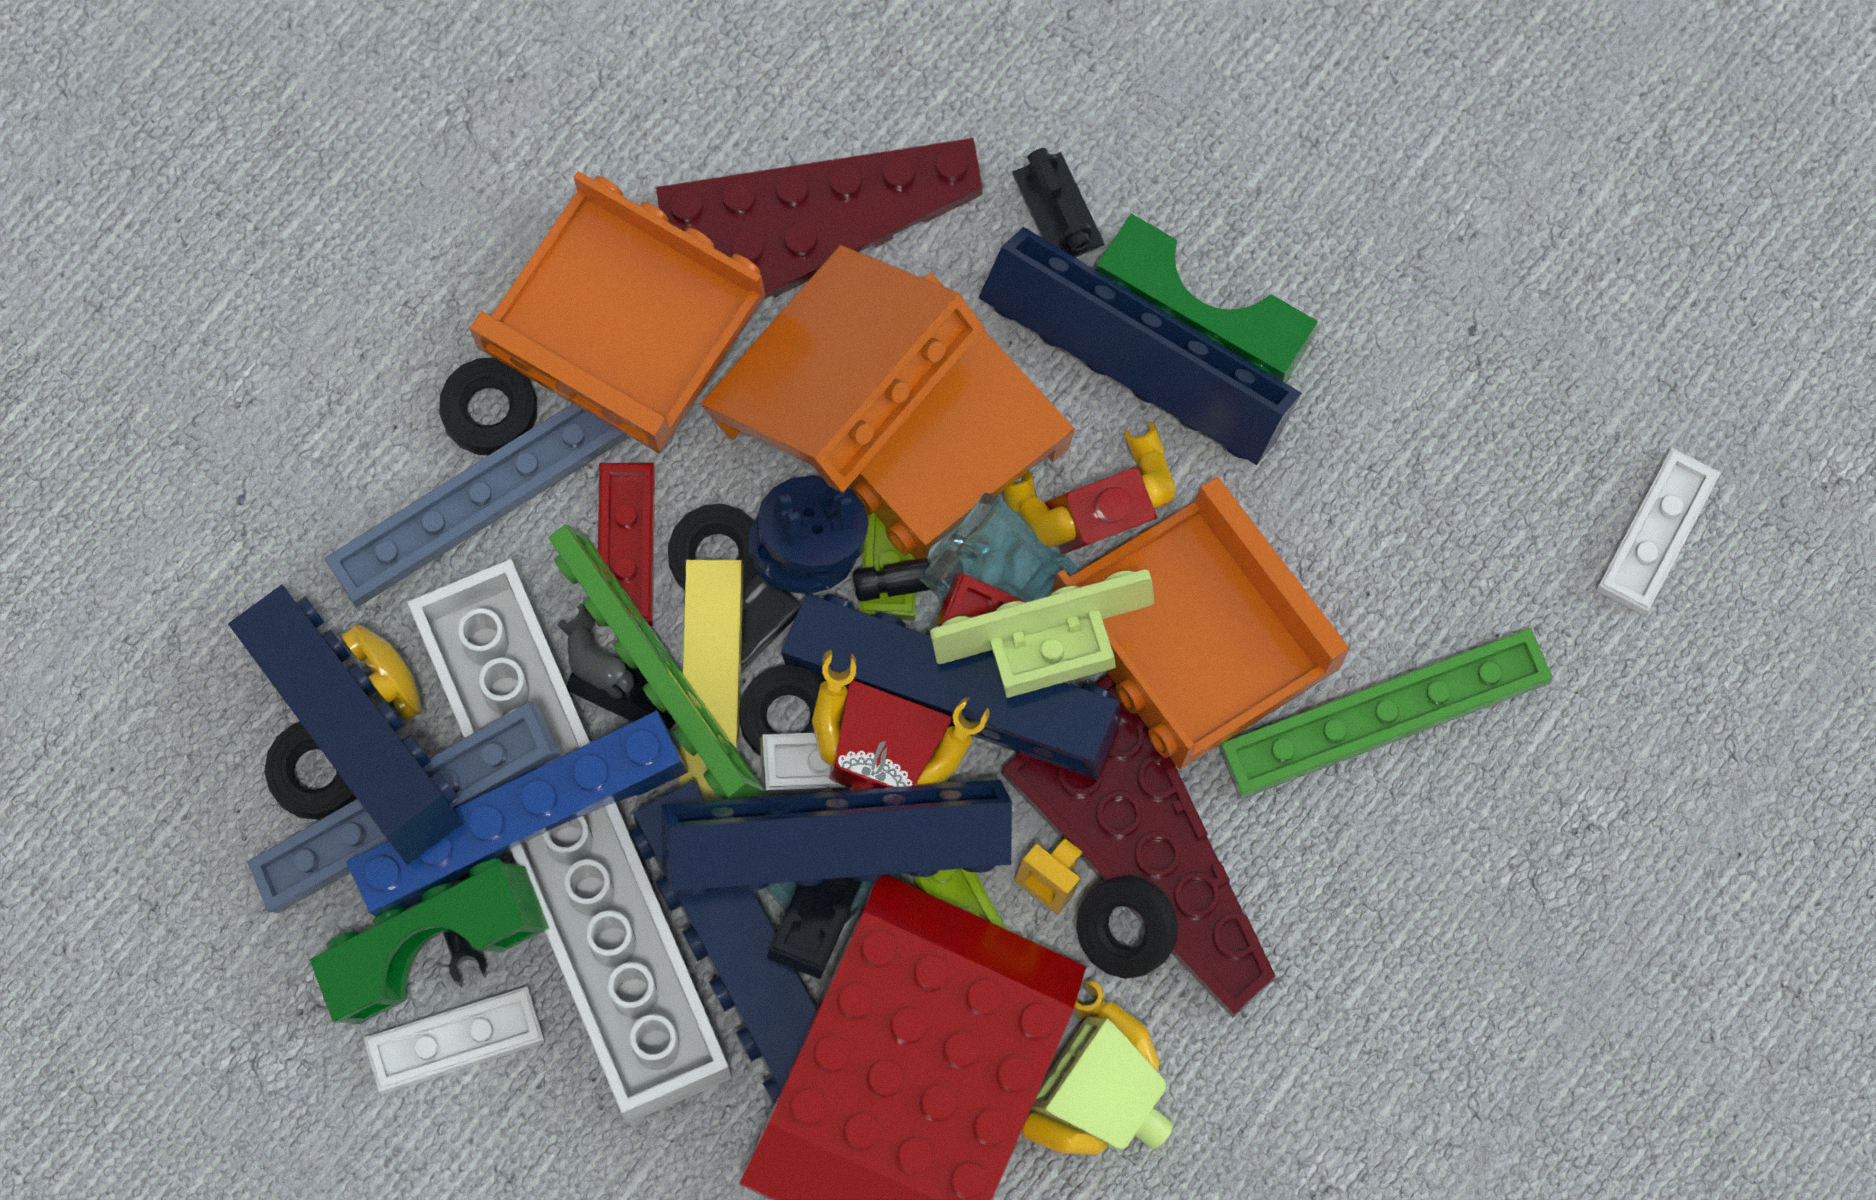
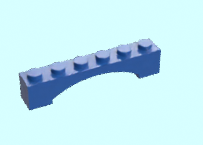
M655 711L453 809L463 824L408 865H406L389 841L347 860L346 863L370 914L377 917L391 909L399 907L408 909L422 902L421 895L425 891L454 881L482 862L491 860L536 836L585 814L629 797L645 794L689 771L665 721L659 712Z

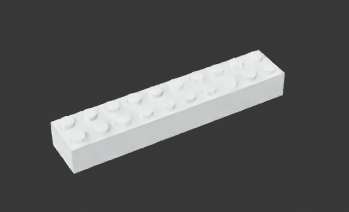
M512 559L407 602L464 738L530 702L539 706L560 753L559 756L545 764L590 743ZM616 803L571 820L512 848L511 851L517 865L525 866L550 928L545 932L626 1124L732 1079L729 1066Z

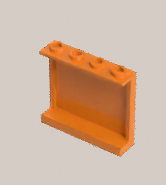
M577 171L573 177L577 192L493 314L490 316L481 310L469 329L478 349L660 454L766 296L762 275H760L759 268L747 258L739 254H733L730 258L714 249L713 242L698 230L687 228L684 232L670 224L668 217L654 205L647 202H641L640 205H637L623 197L621 189L610 180L602 176H596L593 180Z
M840 245L700 405L729 439L734 440L742 431L811 464L831 488L843 493L985 330V327L958 292Z
M931 272L924 277L926 280L943 286ZM984 330L849 486L864 504L866 514L871 515L874 513L887 527L886 534L890 542L903 555L910 553L915 559H928L929 550L934 544L1043 459L1048 457L1053 463L1067 452L1075 428Z
M1218 476L1200 487L1195 502L1070 577L1064 569L1058 572L1051 591L1052 594L1056 590L1067 586H1077L1079 588L1105 581L1112 574L1121 571L1138 572L1149 570L1153 584L1154 604L1102 619L1116 668L1106 670V672L1116 684V693L1122 705L1132 714L1137 712L1149 728L1148 734L1154 748L1164 758L1170 757L1179 770L1337 672L1350 649Z

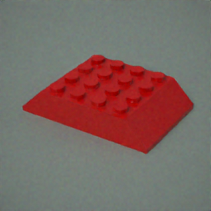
M887 874L882 875L880 879L875 880L738 1185L770 1200H992L1073 1013L1086 966Z

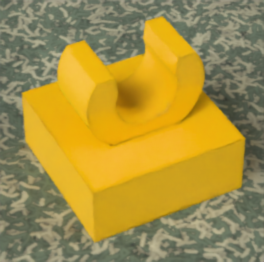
M1064 839L1052 854H1049L1036 843L1023 858L1014 881L1059 915L1071 901L1081 879L1072 871L1078 863L1076 861L1083 852L1067 839Z

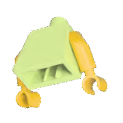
M1092 980L1085 981V991L1095 997L1096 1001L1088 1006L1081 1005L1076 1001L1073 1014L1084 1022L1044 1079L1031 1108L1035 1112L1028 1115L1022 1129L1023 1137L1059 1154L1097 1156L1107 1148L1124 1150L1134 1136L1152 1150H1156L1168 1139L1173 1130L1174 1123L1154 1108L1166 1090L1167 1083L1158 1073L1160 1060L1149 1030L1116 1003L1110 1002L1106 1004L1102 988L1097 982Z

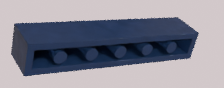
M1022 227L1001 247L979 295V299L994 307L995 311L1001 316L1016 320L1039 334L1049 345L1066 350L1084 361L1094 372L1111 377L1131 389L1139 399L1148 403H1154L1177 417L1187 428L1204 433L1224 445L1232 455L1241 459H1247L1255 465H1258L1276 444L1302 394L1300 391L1025 227Z
M281 584L229 622L228 625L406 865H408L463 824L450 806L459 797L438 770L428 777L422 768L431 762L411 734L402 741L395 732L404 725L384 699L374 705L368 698L377 690L358 664L349 670L346 669L342 662L351 656L331 629L321 636L316 628L325 622L306 596L296 602L283 584Z
M811 594L805 595L781 650L785 665L806 667L824 680L822 658L828 650H832L829 667L835 672L846 671L850 665L851 654H853L856 658L854 681L951 716L952 719L949 727L955 726L953 723V713L958 703L963 698L970 697L964 709H962L963 716L967 721L978 722L981 720L987 707L990 711L985 727L979 733L971 736L1096 780L1100 775L1122 721L1119 701L1114 700L1113 695L1109 691L1092 684H1083L1079 688L1063 682L1006 698L992 650L938 664L934 655L930 630L923 634L906 628V624L902 620L884 612H876L874 616L855 610V607L849 601L831 594L824 595L823 599Z
M1000 779L661 804L663 870L670 891H680L688 895H701L710 892L712 888L733 886L743 890H761L771 883L794 882L802 886H815L824 883L826 879L848 877L856 881L868 882L880 879L882 875L907 873L915 877H929L937 874L939 870L963 869L968 872L982 873L992 870L995 866L1011 865L1012 801Z
M691 781L634 811L633 816L637 827L629 831V834L644 862L653 857L664 875V877L655 881L670 911L681 907L691 926L683 930L682 934L697 962L707 957L717 977L709 981L710 987L723 1011L725 1012L734 1007L744 1028L735 1033L750 1062L761 1058L771 1078L762 1082L774 1105L815 1015L816 1008L795 969L767 959L775 932L752 890H743L737 886L712 888L710 892L701 895H688L680 891H670L663 870L661 804L704 801L695 782Z

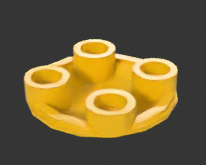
M357 623L341 635L360 662L364 660L373 673L369 678L388 703L392 702L407 721L418 714H422L420 695L414 676L390 643Z

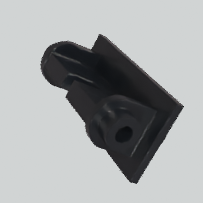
M1039 148L1031 152L1027 156L1030 164L1012 171V175L1042 238L1073 257H1078L1104 246L1105 243L1062 153L1049 154L1047 148Z

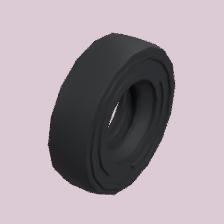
M478 358L462 364L447 378L440 393L439 415L447 435L460 448L477 455H490L533 428L537 419V397L530 379L496 358ZM485 388L500 390L509 400V410L506 416L500 422L493 425L476 423L469 417L467 412L471 397L477 391Z
M726 504L703 505L688 512L674 527L668 543L669 568L677 584L685 590L686 560H696L698 544L710 535L722 534L730 537L738 547L739 555L737 560H742L744 563V588L758 574L754 570L748 555L749 531L754 520L741 509Z
M782 665L767 669L750 682L741 696L739 718L743 738L754 753L761 756L760 737L762 735L779 734L768 724L767 711L771 703L781 696H797L805 701L810 710V720L805 729L799 733H814L812 718L820 685L825 682L822 677L806 667Z
M301 722L294 723L277 735L267 752L264 773L268 789L284 810L299 818L321 820L355 801L357 798L337 771L332 782L324 788L313 790L299 785L294 774L295 764L298 759L307 751L321 749Z
M1126 875L1109 878L1088 892L1078 909L1076 930L1080 946L1092 964L1108 975L1127 979L1145 976L1166 962L1176 945L1179 925L1174 906L1163 890L1147 879ZM1125 906L1132 908L1144 920L1146 928L1145 938L1138 947L1130 948L1123 946L1112 936L1109 928V918L1116 907Z

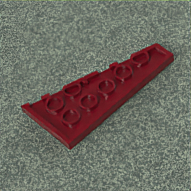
M974 138L659 186L656 187L659 209L668 217L670 224L684 232L687 228L696 229L713 242L714 249L730 258L733 254H739L754 263L759 268L760 275H762L765 299L769 296L775 298L808 282L840 245L857 252L872 245L876 248L892 240L893 235L921 221L927 223L981 196L983 186Z
M1107 674L1096 686L1109 691L1113 695V699L1119 701L1122 721L1097 780L1021 753L1001 769V775L1063 840L1067 839L1083 852L1080 858L1103 882L1109 878L1131 875L1147 879L1164 891L1174 906L1179 925L1177 942L1171 954L1225 1011L1234 1018L1274 981L1275 973L1247 915L1242 911L1229 883L1230 879L1207 837L1208 833L1174 762L1170 757L1164 758L1157 752L1149 738V728L1137 712L1132 714L1122 705L1116 693V684ZM1129 908L1130 911L1144 924V920L1142 919L1140 914L1136 912L1134 909Z

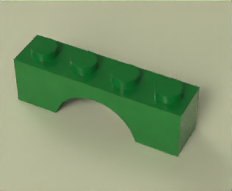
M1131 213L1098 262L1096 270L1286 383L1314 340L1318 321L1272 294L1252 306L1241 309H1220L1201 302L1186 289L1178 275L1175 262L1177 239Z
M501 859L482 862L469 870L470 878L454 886L453 883H446L435 886L421 895L423 902L407 910L405 907H399L386 911L374 918V927L360 934L358 931L344 933L326 943L328 950L309 960L332 1022L361 1024L406 1001L407 979L412 962L420 949L439 934L454 931L464 937L476 950L502 953L550 929L526 867L502 863Z

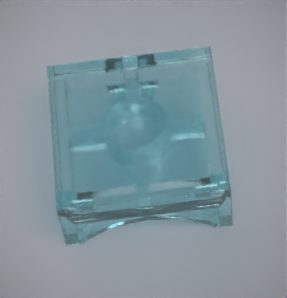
M984 493L919 579L943 603L955 574L961 572L1019 599L1030 602L1044 598L1052 591L1058 572L1064 569L1070 577L1079 568L1066 554L1054 552L1048 546L1043 545L1038 540L1036 534L999 496Z

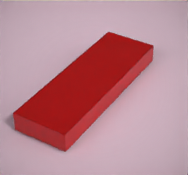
M599 463L598 553L649 626H653L654 463Z

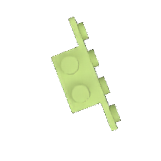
M1149 570L1138 572L1121 571L1112 574L1105 581L1080 588L1077 586H1067L1056 590L1048 597L1026 603L1013 601L1000 606L994 612L972 618L960 616L949 619L940 627L930 630L936 661L938 664H943L992 650L1006 698L1116 668L1115 657L1102 619L1153 605L1152 579Z

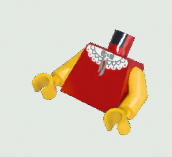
M1148 422L1150 430L1139 437H1132L1130 430L1125 432L1126 442L1135 463L1139 464V467L1136 466L1078 488L1045 503L1041 498L1037 497L1033 475L1028 471L1021 477V482L1013 483L1002 491L1007 510L1019 512L1020 517L1036 538L1045 546H1058L1061 555L1158 519L1155 509L1170 503L1175 496L1176 488L1163 455L1165 449L1156 425L1153 422Z
M828 650L822 658V673L826 681L821 683L812 725L820 758L831 766L830 780L849 787L850 790L942 784L954 775L972 744L973 739L971 735L979 733L985 727L990 716L988 707L980 721L969 722L964 718L962 709H964L970 697L963 698L953 713V723L955 726L949 727L952 719L951 716L854 681L856 658L853 654L850 657L849 668L843 672H835L829 667L832 650Z

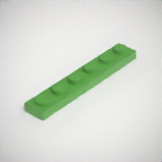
M566 524L560 527L548 537L559 553L554 558L557 567L571 583H580L589 596L583 601L586 609L603 627L607 624L618 638L613 643L618 655L630 668L635 669L638 667L648 682L643 686V690L650 701L661 712L669 711L678 724L673 729V733L679 743L692 756L698 753L708 768L703 773V776L709 786L723 800L728 797L731 799L760 797L766 791L589 538Z
M1532 628L1225 741L1221 744L1220 750L1240 799L1543 687L1551 683L1553 676Z

